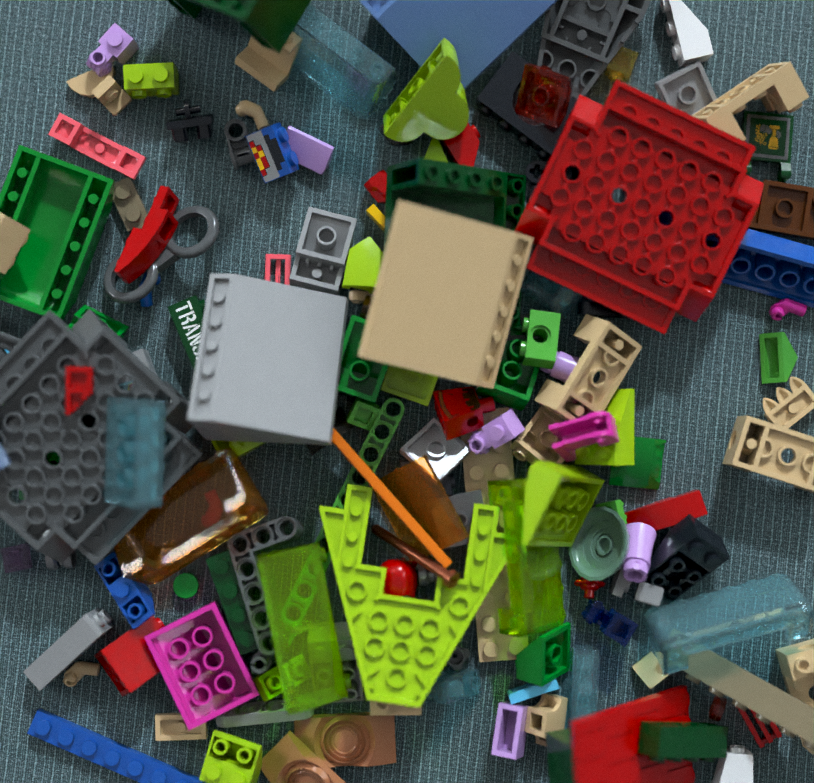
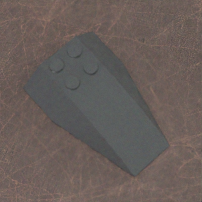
M558 0L545 13L534 84L569 99L572 96L578 99L580 94L585 96L643 19L651 0Z

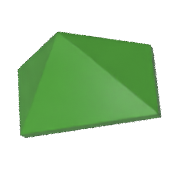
M784 332L759 334L762 384L787 382L798 356Z

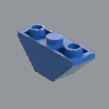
M112 552L94 566L133 629L138 628L155 615L151 591L140 574L117 552Z

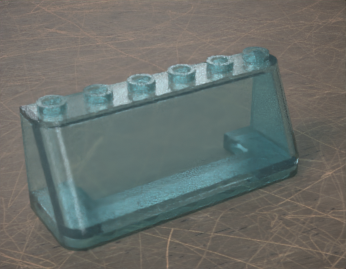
M308 5L293 30L303 40L292 68L355 116L362 119L371 117L396 86V68L314 6Z
M775 573L763 579L749 580L741 585L727 586L721 590L701 593L696 597L685 600L679 599L671 604L658 607L653 606L644 615V625L663 675L689 669L688 655L783 629L787 641L813 635L814 611L808 600L788 575Z

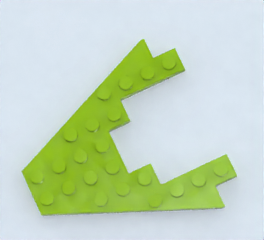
M347 484L344 509L320 506L319 511L367 700L420 707L520 540V536L496 532L500 507L474 503L463 579H459L457 585L449 589L443 585V580L437 577L434 601L383 594L387 568L361 564L373 488Z

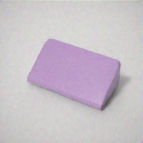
M289 125L287 129L288 142L291 150L298 157V164L316 173L323 174L330 164L334 147Z

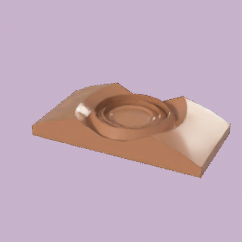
M370 712L313 714L308 719L294 721V735L329 768L339 766L370 767L396 763L394 715L370 716Z
M291 731L262 758L261 770L270 783H345Z

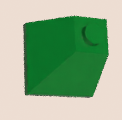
M565 622L539 636L517 654L515 661L516 679L542 687L570 670L571 623Z

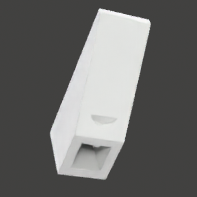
M660 0L661 11L666 13L668 21L666 22L667 35L669 37L672 36L674 44L672 46V55L675 61L678 60L679 67L687 66L697 60L701 62L708 61L714 54L708 29L682 0Z

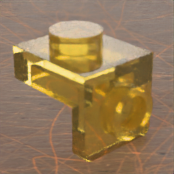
M621 47L606 67L604 75L609 76L608 78L613 82L617 79L627 83L639 53Z

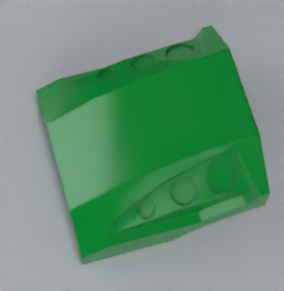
M634 437V465H610L608 485L659 490L666 440Z

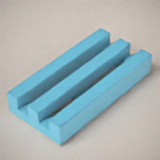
M554 679L542 687L527 683L509 689L507 694L510 703L515 704L560 688L557 679Z

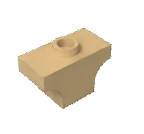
M549 692L542 694L540 701L536 705L528 706L524 732L535 735L536 743L547 747L546 732L563 730L565 727L568 698Z

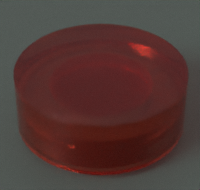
M714 697L709 710V719L717 722L721 720L727 698Z

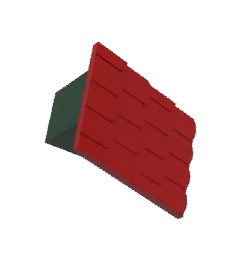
M682 684L570 721L569 729L546 732L549 783H694L695 772L692 762L685 761L683 758L682 762H672L666 760V758L664 762H654L648 760V755L638 753L641 721L691 722L689 718L690 698L687 686Z

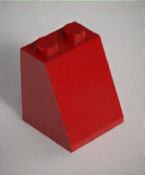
M152 616L138 628H132L94 655L122 696L131 693L160 672L144 638L165 626L158 617L154 618Z

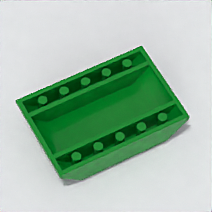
M22 145L18 146L0 193V213L30 229L26 244L20 248L15 256L14 265L7 270L6 274L0 272V300L42 316L49 310H52L61 320L64 319L78 298L112 209L115 180Z

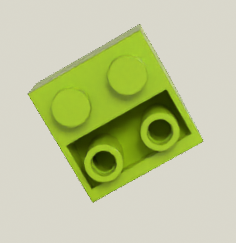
M216 729L213 730L199 780L207 783H257L262 767V745Z

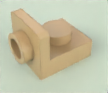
M110 75L91 91L114 116H117L132 101V98Z

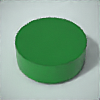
M182 573L174 580V592L181 598H190L198 592L199 580L192 573Z

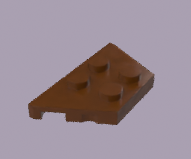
M763 180L762 183L764 185L760 204L748 229L814 240V188Z

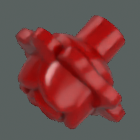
M580 577V579L574 582V585L580 586L584 590V598L594 599V591L605 586V582L589 581Z

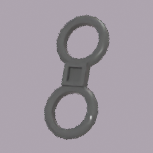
M199 205L186 207L178 211L174 218L179 223L173 236L159 257L147 269L144 283L132 292L123 293L116 290L115 277L117 274L114 270L116 262L121 255L117 256L109 264L104 274L103 286L107 296L114 302L121 304L135 303L145 298L153 290L158 280V273L163 272L180 258H196L207 252L214 245L219 234V222L216 214L209 208ZM192 217L205 218L208 222V231L198 244L186 248L176 245L175 233L185 220Z

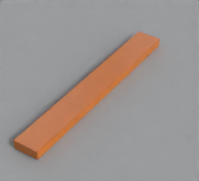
M333 427L332 442L441 566L447 568L452 563V560Z

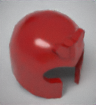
M405 558L388 559L379 566L387 568L383 594L394 596L408 595L411 598H415L417 588V572L415 567L417 562L407 561Z

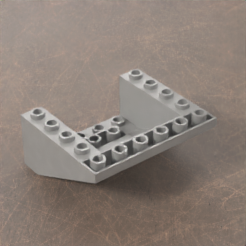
M210 273L187 420L206 440L331 445L349 302L347 297L238 274Z

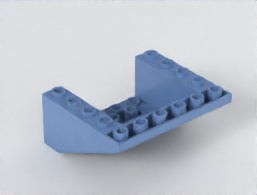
M360 0L364 7L420 67L443 38L447 39L456 50L461 73L460 82L464 89H467L558 1Z

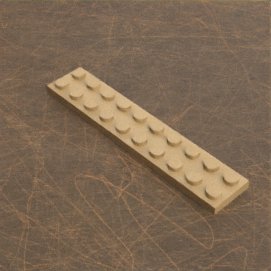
M509 407L495 408V411L483 413L484 425L508 411ZM472 432L460 436L461 440L468 446L467 440L470 439ZM510 440L496 449L492 446L487 454L475 455L471 451L462 460L465 492L481 489L485 505L500 507L496 532L519 535L513 453L510 448L512 441ZM520 540L475 614L479 662L516 660L517 654L528 646Z

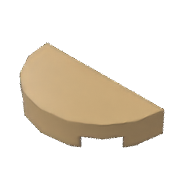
M111 63V72L103 77H99L96 72L90 70L66 82L79 95L93 98L95 96L91 91L108 75L114 78V64Z

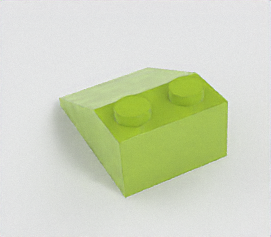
M617 389L604 410L615 418L620 442L604 447L596 443L575 449L577 459L575 464L634 465L635 389Z

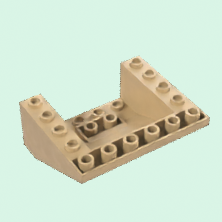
M398 200L358 356L493 389L534 238Z

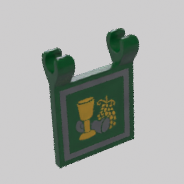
M754 111L743 112L742 132L746 138L744 141L756 147L746 167V175L751 173V161L779 164L777 181L787 182L790 179L794 116Z

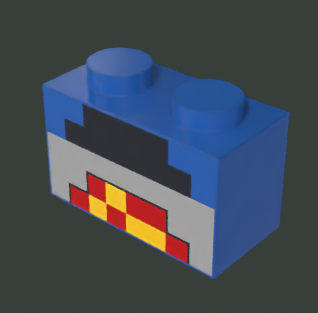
M280 122L245 136L265 183L299 170L298 157L291 150L288 142V133Z

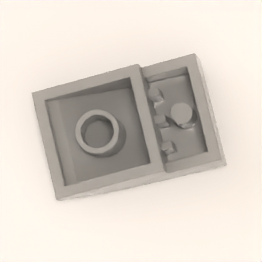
M308 207L289 278L290 285L339 295L357 219Z

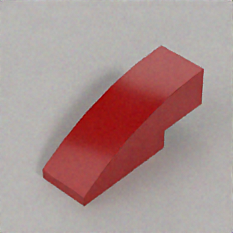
M697 489L624 512L627 515V524L635 522L645 523L653 527L655 531L676 525L689 514L694 518L708 514L700 490Z

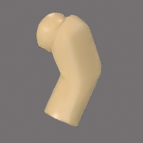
M248 100L240 101L236 105V114L240 117H245L246 115L252 117L258 130L270 126L260 105Z

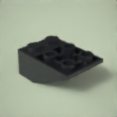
M689 514L669 530L651 557L650 570L646 580L643 582L662 587L664 589L663 596L673 602L730 559L722 537Z

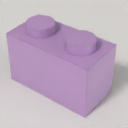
M509 701L498 703L491 755L515 760L524 756L527 732L524 731L529 705L511 704Z

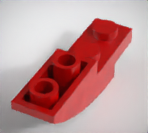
M160 186L157 195L153 199L150 211L144 219L142 229L133 227L130 236L126 240L122 254L116 262L114 272L127 284L132 283L152 265L167 246L179 222L174 218L173 214L179 199L169 187Z

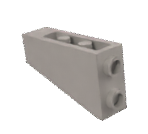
M99 608L86 613L23 673L41 691L114 627L111 623V616L103 609L100 611Z

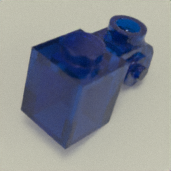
M589 599L588 605L585 606V610L581 613L586 622L590 625L592 623L599 624V630L603 634L626 646L638 624L613 608L610 611L606 610V607L603 606L604 603L600 600L593 601Z

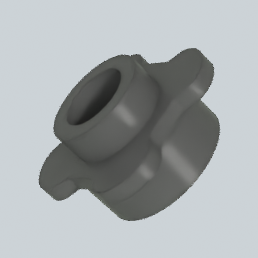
M457 644L446 663L452 666L455 671L461 670L465 659L470 656L469 650Z

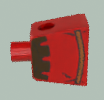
M473 387L433 392L435 411L446 440L481 429L484 426L483 413L495 411L493 397L478 399Z

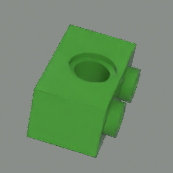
M530 309L528 318H523L522 332L526 333L525 341L520 342L519 356L523 357L522 365L553 369L556 362L561 313ZM533 336H542L545 342L538 343L533 339Z

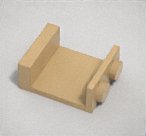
M292 32L281 52L277 53L262 47L251 36L248 46L236 56L234 63L275 92L288 79L303 38Z

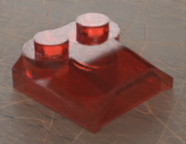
M525 64L515 108L516 114L554 128H559L568 111L572 94L571 79L552 71L544 65Z

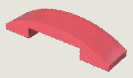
M59 113L48 133L49 136L133 180L136 179L147 159L143 155L90 130L62 113Z

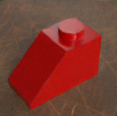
M467 123L465 129L459 135L440 141L453 163L474 167L480 143L479 138L481 136L474 125L470 126Z

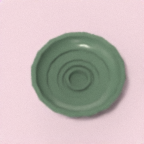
M605 506L590 509L572 547H569V556L573 568L579 576L589 581H602L615 574L625 562L629 551L630 536L626 523L617 511Z

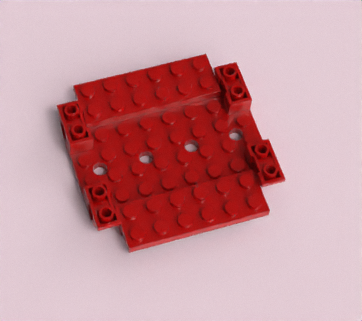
M617 79L604 105L580 94L557 140L558 143L514 230V232L534 238L532 244L536 246L526 265V269L661 334L666 333L675 313L697 322L713 300L760 204L764 183L746 175V167L756 147ZM574 166L578 169L579 176L577 180L571 181L566 178L565 169L567 167ZM614 189L624 191L625 200L622 203L613 201L612 192ZM662 211H667L672 216V221L668 226L660 224L658 220L659 214ZM710 233L715 234L718 238V244L715 248H709L705 243V238Z

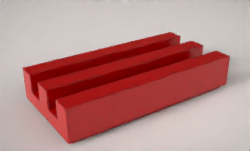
M736 707L760 749L765 746L764 744L773 742V739L782 737L778 727L772 721L769 726L773 732L769 734L764 723L755 717L757 712L749 708L765 736L760 738L746 711Z

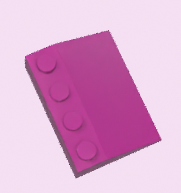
M216 600L144 637L188 730L259 695L251 671L243 655H240L235 638Z

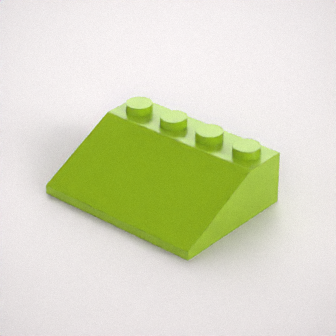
M536 460L530 467L528 478L525 482L523 544L527 546L572 547L605 480L581 466Z

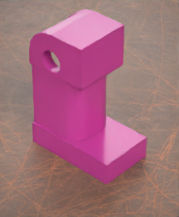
M597 411L589 413L587 416L548 425L549 430L561 441L552 444V449L566 462L577 460L575 449L596 443L604 447L620 442L615 418L607 411Z

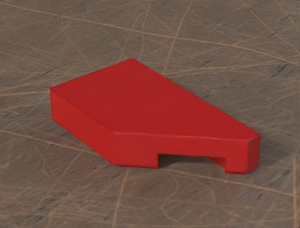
M65 367V416H70L94 393V367Z

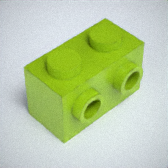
M173 62L123 65L124 90L130 97L145 99L147 96L169 98L172 95H179V73Z

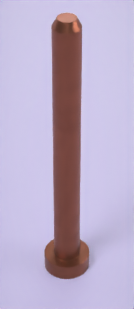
M373 525L371 527L373 534L441 578L443 585L447 588L452 589L459 582L460 574L455 570H446L380 525Z

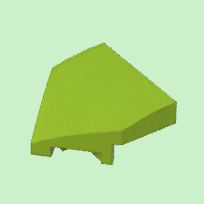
M370 236L349 249L342 288L350 289L352 287L367 290L369 294L374 293L383 260V252Z

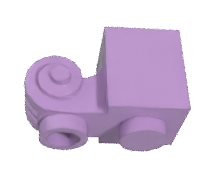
M114 23L99 39L98 42L101 45L89 55L86 65L92 68V71L96 72L99 77H103L111 72L112 62L117 60L123 66L139 49V46L130 35Z
M511 408L481 427V431L478 432L476 430L472 432L467 442L475 455L487 454L492 446L494 449L515 438L525 429Z

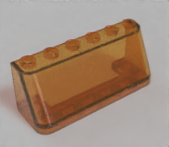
M229 448L221 449L213 457L197 464L194 469L182 475L114 546L123 578L147 585L159 583L229 540L233 535L261 520L269 513L264 498L233 450Z

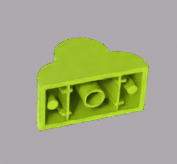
M443 38L383 115L384 135L398 142H408L426 133L432 138L446 140L456 137L465 129L469 120V109L465 89L460 82L461 73L457 53L454 46L447 39Z

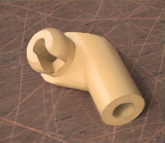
M83 661L75 662L64 673V684L68 687H73L84 675L98 676L100 664Z

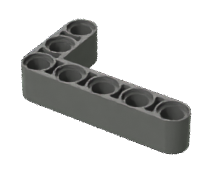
M288 516L280 517L233 535L228 542V549L257 647L264 655L281 654L287 647L286 635L261 553L301 538L304 532L302 522ZM292 522L294 526L293 532L287 535L285 527L288 523ZM268 530L270 540L265 544L262 536ZM245 539L247 547L245 551L241 552L239 544ZM250 563H252L254 566V573L251 576H248L246 569L247 566ZM259 587L262 595L257 601L254 598V591ZM264 612L269 615V621L266 625H263L261 622V615ZM272 636L276 639L277 643L274 650H271L268 646V641Z

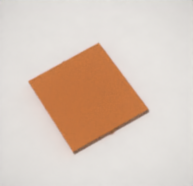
M426 454L401 468H395V471L380 478L383 484L442 550L469 537ZM373 489L397 537L425 556L431 555L426 547Z

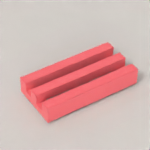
M266 254L265 280L271 281V260H276L275 282L280 283L281 260H285L284 284L290 285L291 255Z

